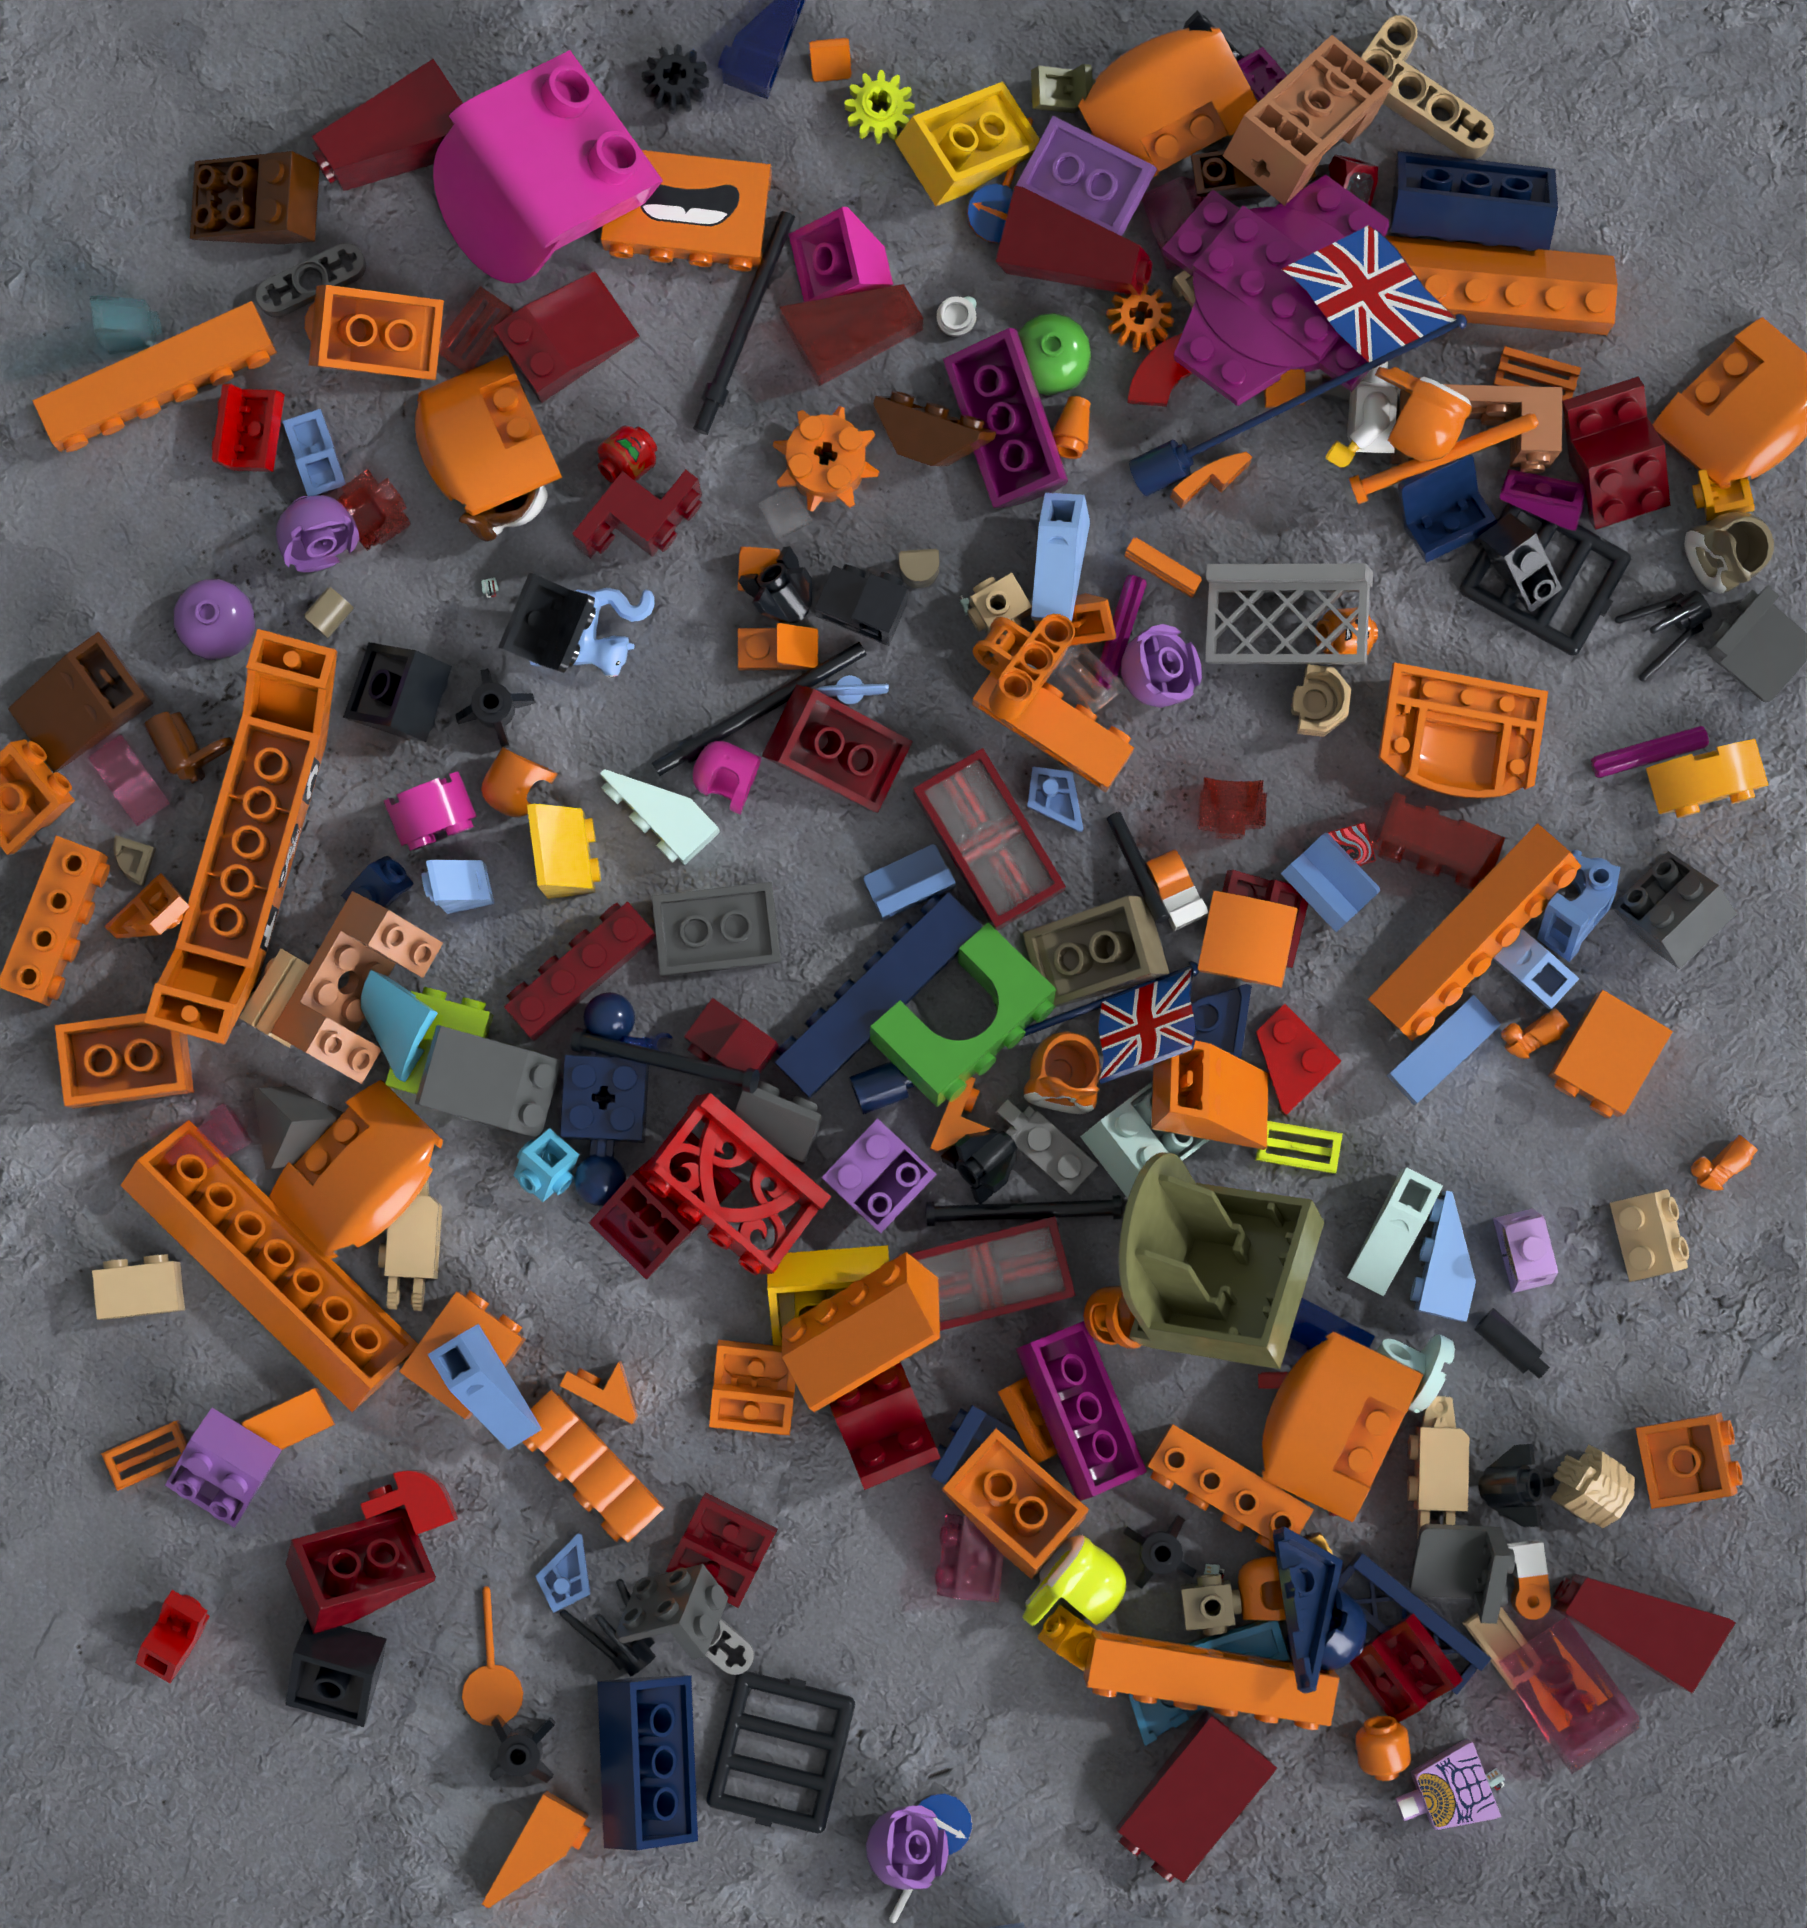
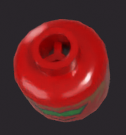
M624 425L598 446V457L600 459L598 469L612 483L622 471L637 481L655 466L656 443L643 428L638 426L633 428Z

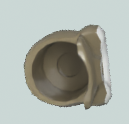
M1730 512L1715 517L1706 525L1691 528L1686 532L1684 546L1689 563L1701 584L1706 589L1721 594L1731 591L1740 583L1750 581L1752 577L1757 575L1768 564L1774 551V539L1767 524L1761 518L1749 513Z

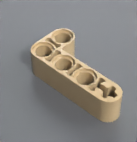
M1396 15L1389 18L1361 57L1368 64L1380 65L1385 71L1383 76L1393 83L1383 104L1458 155L1466 159L1481 157L1487 151L1494 136L1492 121L1406 63L1405 61L1410 55L1417 38V27L1410 18L1404 15ZM1399 32L1406 37L1407 43L1403 45L1393 44L1389 40L1388 34ZM1402 86L1413 87L1418 97L1406 99L1400 95L1398 88ZM1434 108L1446 109L1451 119L1439 121L1433 117L1431 110ZM1460 119L1461 121H1463V123L1459 126L1457 132H1455L1453 129L1457 123V120ZM1474 131L1478 132L1480 137L1475 139L1474 142L1468 139V136Z

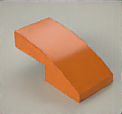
M1242 452L1207 464L1179 483L1172 490L1170 498L1182 509L1209 482L1222 492L1250 465L1253 457L1248 452Z

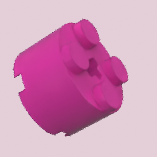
M459 771L449 774L452 780L450 783H447L446 778L441 780L437 778L397 794L399 803H395L394 798H388L383 801L401 846L408 845L410 851L417 850L437 842L434 836L436 833L445 830L447 836H452L474 827L471 819L477 816Z

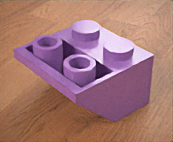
M877 1118L821 1178L881 1234L937 1174Z
M211 1408L190 1438L165 1486L175 1491L182 1498L188 1499L208 1511L215 1518L235 1528L282 1450L214 1408Z

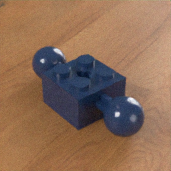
M612 992L599 994L592 998L585 1008L583 1016L584 1026L588 1030V1034L622 1041L629 1036L635 1024L633 1006L620 994ZM595 1052V1057L565 1055L560 1137L563 1139L590 1140V1155L580 1163L574 1177V1184L578 1195L588 1204L604 1206L626 1181L624 1168L614 1158L615 1142L645 1143L648 1064ZM603 1089H608L609 1094L616 1097L615 1102L608 1103L606 1110H601V1105L595 1102V1096L601 1095Z

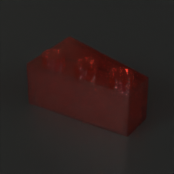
M904 284L779 307L780 318L818 386L827 383L923 330V317Z
M1395 792L1385 804L1372 841V848L1379 850L1378 857L1398 864L1401 863L1402 859L1416 863V870L1434 877H1439L1441 872L1455 877V884L1473 890L1496 866L1505 837L1462 819L1456 821L1439 815V810L1431 806H1426L1425 809L1405 803L1406 796Z

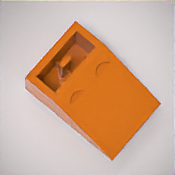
M1195 1041L1193 1050L1153 1064L1151 1129L1262 1150L1267 1148V1072L1210 1043Z

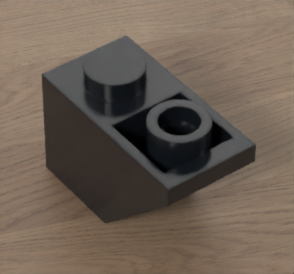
M1508 514L1479 536L1492 565L1529 612L1534 611L1562 590L1537 534L1513 514Z

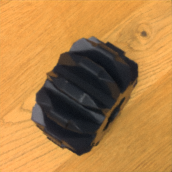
M679 44L675 45L674 54L671 55L668 54L665 47H661L659 49L661 60L649 57L647 65L651 70L642 72V81L648 84L644 88L645 96L655 97L654 107L657 109L662 108L668 103L670 114L674 115L676 113L678 104H682L684 110L690 112L692 110L690 99L702 102L704 94L700 89L709 87V78L703 75L707 71V65L705 62H696L697 52L694 50L689 51L683 56L682 46ZM674 74L681 75L677 85L670 84Z

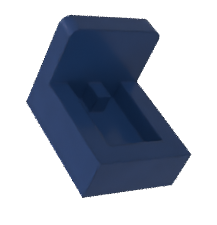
M384 856L369 864L341 896L347 901L353 891L387 909L398 895L408 891L414 883L406 875L402 865L392 860L391 857Z

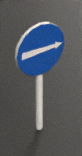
M935 1794L922 1800L918 1806H923L933 1811L938 1817L933 1818L937 1823L938 1829H944L946 1832L948 1855L962 1849L969 1840L972 1831V1818L966 1805L957 1797L948 1794ZM913 1889L903 1890L889 1917L891 1923H895L898 1920Z

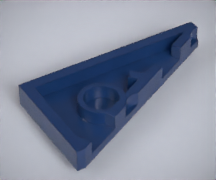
M1244 984L1237 988L1191 1002L1197 1028L1195 1041L1210 1043L1241 1059L1252 985Z
M1284 1526L1274 1530L1273 1540L1297 1690L1306 1694L1316 1691L1343 1560Z

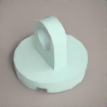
M1439 1334L1431 1338L1421 1352L1394 1339L1383 1340L1376 1352L1423 1373L1421 1382L1408 1409L1413 1413H1420V1411L1430 1406L1443 1386L1446 1374L1441 1372L1444 1362L1452 1363L1455 1347L1452 1340Z

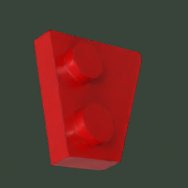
M1286 1004L1277 1010L1255 1032L1260 1050L1266 1062L1270 1081H1272L1280 1111L1284 1116L1291 1112L1341 1062Z

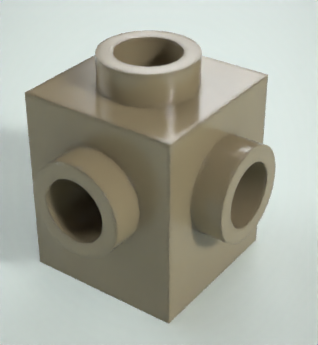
M1221 1574L1197 1576V1583L1181 1585L1186 1631L1203 1629V1635L1227 1633V1626L1235 1625L1234 1614H1242L1239 1589L1231 1590L1230 1580H1221ZM1209 1600L1219 1602L1215 1609L1205 1607L1206 1602Z

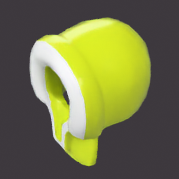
M1083 1535L1072 1536L1063 1543L1042 1567L1039 1573L1040 1583L1026 1600V1610L1022 1617L1027 1623L1034 1626L1062 1597L1097 1626L1116 1610L1124 1597L1126 1578L1123 1569L1112 1556L1095 1546L1089 1538Z

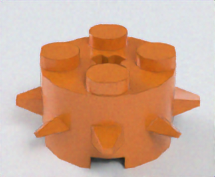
M838 406L833 415L820 414L810 416L804 410H800L797 412L799 425L793 430L789 440L773 442V447L786 456L787 470L776 481L778 487L796 486L798 491L807 497V510L812 512L820 502L831 503L836 501V499L842 501L849 508L855 506L853 491L858 488L861 480L868 477H878L880 472L866 462L865 448L876 436L874 431H858L852 423L845 420V408L842 406ZM823 452H830L835 461L829 460L828 465H821L818 455H823Z

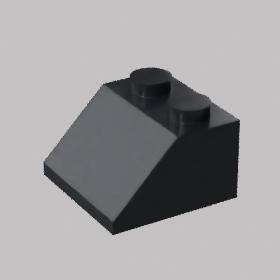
M369 642L343 718L402 738L426 742L434 726L435 715L441 697L447 688L452 666L416 650Z
M307 1619L293 1652L285 1705L364 1727L382 1668L387 1638L344 1626L313 1634Z

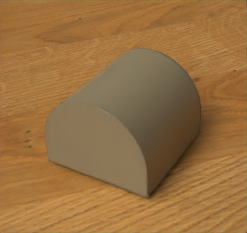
M908 550L898 553L900 576L907 585L913 588H925L936 580L939 573V550Z
M330 587L304 614V618L312 627L328 639L353 611L354 607Z

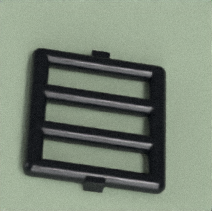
M1507 502L1497 522L1510 513L1517 518L1521 511L1542 522L1536 534L1544 551L1555 531L1577 542L1557 577L1562 590L1544 602L1536 616L1533 617L1514 606L1518 597L1508 585L1505 587L1500 598L1483 589L1479 585L1489 569L1491 561L1480 542L1478 547L1481 550L1463 580L1460 592L1466 598L1568 655L1575 656L1582 649L1600 615L1604 617L1613 602L1610 597L1627 569L1631 556L1627 551L1580 525L1577 526L1576 531L1569 530ZM1592 550L1612 562L1569 637L1549 624Z
M750 1671L736 1675L706 1796L708 1806L756 1818V1824L771 1827L772 1823L816 1834L822 1833L826 1828L855 1709V1700L847 1695L806 1686L805 1680L793 1677L790 1678V1681ZM754 1689L837 1710L832 1734L744 1713L749 1690ZM740 1729L827 1750L822 1775L734 1753ZM730 1769L818 1791L812 1815L725 1794Z

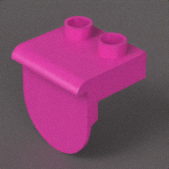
M570 50L467 100L449 115L454 125L439 145L433 167L434 187L439 208L449 231L459 247L484 273L496 280L512 284L526 281L536 275L555 250L645 204L663 181Z

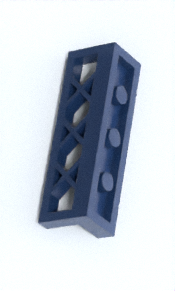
M1358 1552L1340 1574L1338 1589L1340 1590L1355 1571L1368 1580L1370 1598L1354 1600L1362 1608L1366 1621L1380 1633L1393 1625L1385 1626L1378 1620L1376 1602L1394 1601L1400 1606L1401 1619L1406 1618L1407 1613L1410 1615L1414 1613L1421 1624L1432 1632L1433 1640L1438 1646L1440 1639L1450 1647L1449 1649H1441L1444 1654L1457 1653L1469 1663L1460 1675L1463 1681L1451 1690L1456 1695L1477 1669L1482 1671L1492 1659L1365 1554ZM1375 1586L1387 1596L1376 1597ZM1371 1603L1372 1614L1360 1604Z

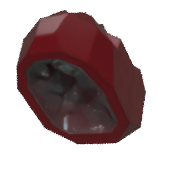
M1335 154L1329 164L1330 178L1371 207L1378 182V166L1356 158Z

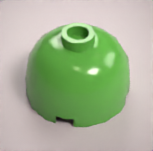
M1057 313L1042 314L1026 322L1018 332L1038 393L1051 396L1069 389L1072 390L1086 376L1091 360L1090 342L1082 327L1070 317Z

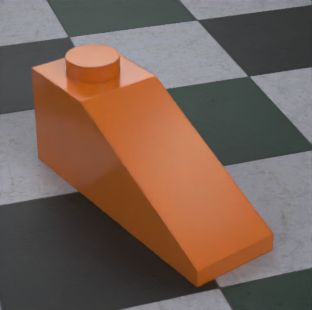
M546 1790L482 1905L487 1908L492 1907L565 1857L571 1846L579 1850L591 1829L584 1825L589 1814Z

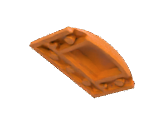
M1210 27L1212 32L1189 31V28L1165 33L1125 52L1098 75L1086 99L1084 100L1082 97L1078 107L1095 137L1154 165L1157 168L1154 176H1157L1158 172L1227 135H1233L1243 116L1258 101L1221 29Z
M1761 317L1737 334L1735 341L1682 393L1678 392L1652 425L1660 438L1698 470L1706 469L1708 478L1721 490L1731 487L1729 481L1748 476L1752 480L1783 461L1807 437V353L1766 319Z
M507 354L419 392L415 413V433L422 460L441 492L450 501L455 499L465 504L466 507L464 509L467 513L475 516L562 478Z
M1394 662L1392 663L1378 758L1406 780L1425 789L1449 796L1479 799L1505 796L1522 787L1526 790L1535 786L1548 691Z
M382 1080L368 1086L345 1102L349 1106L347 1110L294 1165L290 1162L287 1163L269 1196L282 1212L329 1259L339 1257L334 1252L335 1250L351 1246L352 1244L359 1248L368 1243L401 1216L419 1194L433 1170L428 1164L431 1160L434 1145L440 1149L442 1147L443 1139L390 1087L386 1086Z
M1333 1331L1325 1336L1327 1340L1313 1347L1310 1351L1307 1350L1300 1357L1283 1380L1275 1395L1268 1413L1262 1439V1455L1265 1469H1262L1263 1480L1353 1523L1396 1432L1409 1409L1423 1373Z

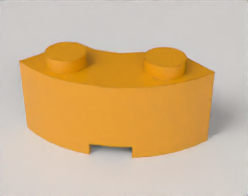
M1756 739L1716 747L1717 750L1695 756L1689 754L1647 767L1646 771L1658 813L1675 812L1677 818H1682L1699 813V805L1730 798L1731 803L1734 804L1755 798L1753 790L1768 786Z

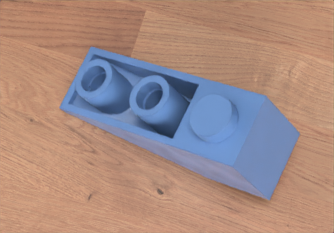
M479 1324L427 1354L449 1391L508 1450L542 1430Z

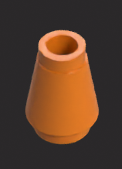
M1078 396L1068 397L1067 403L1053 429L1052 434L1061 457L1078 459L1082 457L1083 451L1088 449L1091 403L1085 398Z

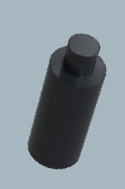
M1495 1308L1491 1309L1474 1328L1480 1336L1523 1374L1529 1370L1540 1379L1550 1368L1539 1358L1543 1352Z

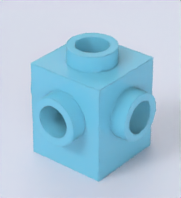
M549 1128L535 1141L533 1139L528 1141L520 1149L516 1156L519 1162L513 1176L518 1179L520 1186L525 1191L534 1194L544 1202L554 1192L560 1195L571 1185L574 1180L572 1172L579 1154Z

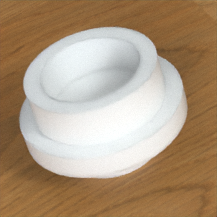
M950 297L944 300L938 307L936 315L937 324L949 336H964L975 325V308L970 301L963 297Z

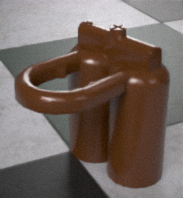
M168 711L162 712L144 723L167 771L173 775L177 774L181 780H190L191 784L204 780L205 773L202 767L229 751L234 745L232 738L227 737L200 749L181 712L172 714Z

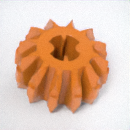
M1143 284L1141 296L1125 294L1126 298L1121 295L1115 294L1112 297V303L1116 308L1107 309L1106 318L1114 321L1108 326L1109 334L1121 333L1117 341L1120 347L1124 346L1128 340L1133 341V352L1139 351L1141 342L1145 343L1149 351L1155 349L1154 338L1163 342L1166 341L1168 333L1164 328L1172 327L1174 323V318L1166 315L1172 310L1171 302L1158 303L1161 300L1163 291L1157 289L1150 296L1147 294L1148 284ZM1137 311L1145 313L1143 325L1135 323Z

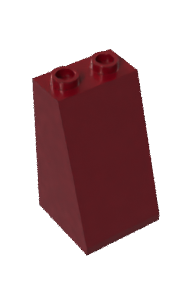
M432 59L313 135L312 138L317 150L313 151L312 154L328 182L332 184L337 180L343 191L433 165L439 145L454 125L449 115L463 102L435 60Z
M1573 1574L1571 1579L1564 1577L1553 1594V1598L1557 1600L1553 1609L1674 1686L1692 1694L1736 1624L1733 1620L1717 1614L1578 1574Z
M1205 1710L1116 1826L1117 1831L1122 1835L1118 1842L1137 1857L1142 1851L1155 1861L1151 1868L1167 1881L1171 1882L1176 1877L1184 1883L1274 1774L1277 1767L1262 1753Z

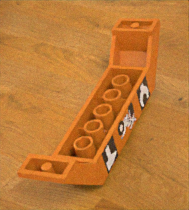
M257 629L246 666L248 670L242 717L189 897L188 905L190 907L185 911L175 949L158 983L154 985L144 1023L225 1045L261 974L326 747L337 650Z

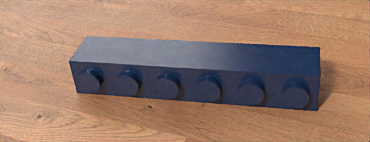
M949 892L943 898L938 894L932 897L920 910L924 915L923 918L914 926L907 922L891 938L895 945L885 955L880 950L877 951L863 965L866 973L856 983L850 978L835 992L833 996L838 1001L827 1011L820 1007L804 1023L809 1029L798 1040L792 1035L776 1050L780 1057L775 1061V1064L809 1099L870 1041V1026L898 1001L901 1000L907 1005L958 955L959 948L983 927Z

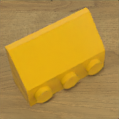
M888 1245L788 1252L779 1263L777 1270L773 1274H767L773 1345L782 1346V1326L786 1325L790 1320L801 1316L816 1307L821 1301L829 1299L849 1287L853 1282L864 1278L880 1268L884 1263L889 1262Z

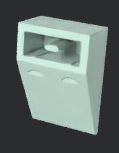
M1153 1081L1080 1136L1127 1198H1129L1140 1170L1153 1155L1160 1152L1172 1153L1183 1161L1209 1141L1208 1139L1151 1129Z

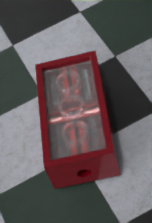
M984 748L913 788L914 798L988 922L997 931L1065 891L1066 886Z
M1055 1216L910 1254L938 1277L940 1331L1076 1296Z

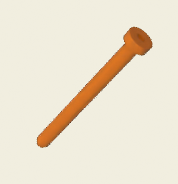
M1529 413L1456 442L1450 453L1441 459L1433 461L1412 459L1362 480L1359 474L1349 478L1353 493L1358 504L1369 501L1367 495L1535 429L1539 423L1536 415Z

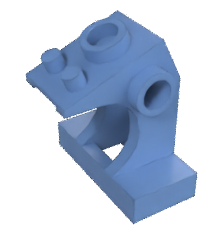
M1572 850L1573 856L1581 864V867L1571 883L1577 888L1580 896L1575 900L1569 901L1557 892L1547 904L1537 937L1540 942L1568 962L1579 952L1583 940L1610 910L1617 890L1621 868L1611 865L1610 862L1602 858L1581 856L1582 852L1579 850Z

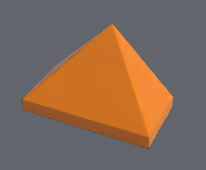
M1087 593L1076 596L1072 618L1075 635L1069 646L1109 641L1117 638L1108 599ZM1034 620L1035 627H1037L1041 621ZM1048 637L1050 640L1057 642L1055 639Z

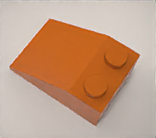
M332 285L316 286L308 366L436 380L444 300Z
M997 1428L942 1488V1491L1000 1553L1031 1580L1085 1520L1089 1511L1088 1507Z

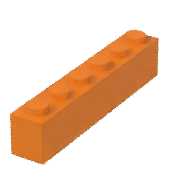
M250 301L32 401L51 443L59 452L63 450L73 452L88 444L87 439L100 433L106 436L120 431L125 427L124 422L139 416L140 419H145L161 411L160 406L173 400L183 402L197 395V389L210 383L213 386L224 384L234 377V372L247 366L249 369L259 368L267 364L271 360L270 356L276 354L277 351L257 308Z
M1537 823L1368 1000L1413 1042L1418 1036L1425 1034L1431 1029L1435 1018L1447 1006H1451L1459 1000L1463 989L1475 977L1486 972L1491 965L1492 959L1503 947L1510 946L1518 938L1520 930L1531 918L1539 916L1546 909L1548 901L1560 888L1567 887L1574 880L1581 864L1566 847Z
M1092 1630L1083 1677L1086 1686L1092 1688V1692L1100 1696L1116 1697L1117 1692L1133 1694L1132 1698L1134 1700L1149 1704L1157 1703V1699L1173 1701L1175 1707L1186 1710H1197L1198 1705L1213 1707V1712L1229 1717L1238 1716V1712L1254 1714V1719L1266 1723H1278L1279 1718L1294 1720L1295 1726L1310 1730H1317L1319 1725L1331 1726L1340 1679L1335 1670H1320L1316 1691L1304 1694L1297 1690L1293 1662Z

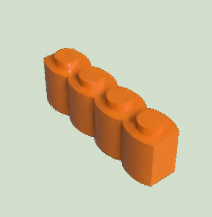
M551 1389L530 1409L542 1430L522 1441V1443L531 1452L539 1448L549 1459L544 1464L549 1472L559 1482L567 1478L577 1489L572 1494L573 1497L586 1511L590 1512L595 1508L605 1520L600 1525L616 1542L623 1538L629 1543L665 1508L554 1389Z

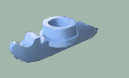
M848 675L842 677L836 685L822 686L815 690L829 697H837L840 702L846 705H853L861 701L865 695L888 693L889 684H863L856 676Z

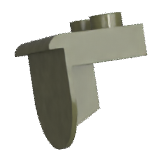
M1165 1152L1153 1155L1144 1164L1133 1184L1121 1228L1119 1246L1120 1282L1126 1304L1135 1317L1129 1337L1133 1341L1153 1349L1280 1369L1324 1225V1220L1313 1200L1195 1183L1185 1164L1177 1155Z

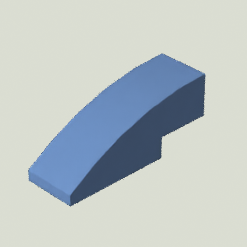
M1472 995L1386 1076L1415 1105L1487 1039L1501 1023L1475 995Z

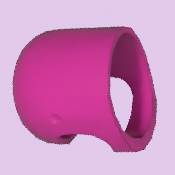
M725 741L711 742L705 746L695 762L693 769L695 788L705 796L715 793L728 798L731 801L729 810L741 815L762 757Z

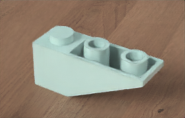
M606 769L600 773L606 782L601 787L604 792L617 805L623 800L633 810L629 818L643 833L651 829L661 841L656 846L672 863L678 858L686 865L720 833L716 824L691 798Z
M1407 1167L1401 1169L1347 1278L1384 1296L1423 1227L1443 1185Z

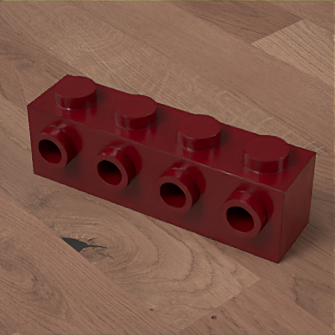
M628 901L623 906H620L617 902L609 907L599 917L603 923L591 933L587 929L581 931L569 942L568 945L572 948L560 959L556 955L552 956L537 970L541 975L530 985L525 981L507 995L510 1002L504 1008L533 1041L539 1038L656 938L655 932Z

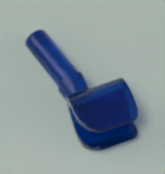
M659 1033L651 1038L622 1036L620 1041L659 1050L657 1042L660 1038L673 1039V1037L669 1033Z

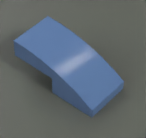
M322 409L282 421L307 496H315L345 486L344 475Z

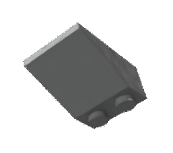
M436 1025L415 1104L512 1133L538 1138L543 1132L562 1060Z

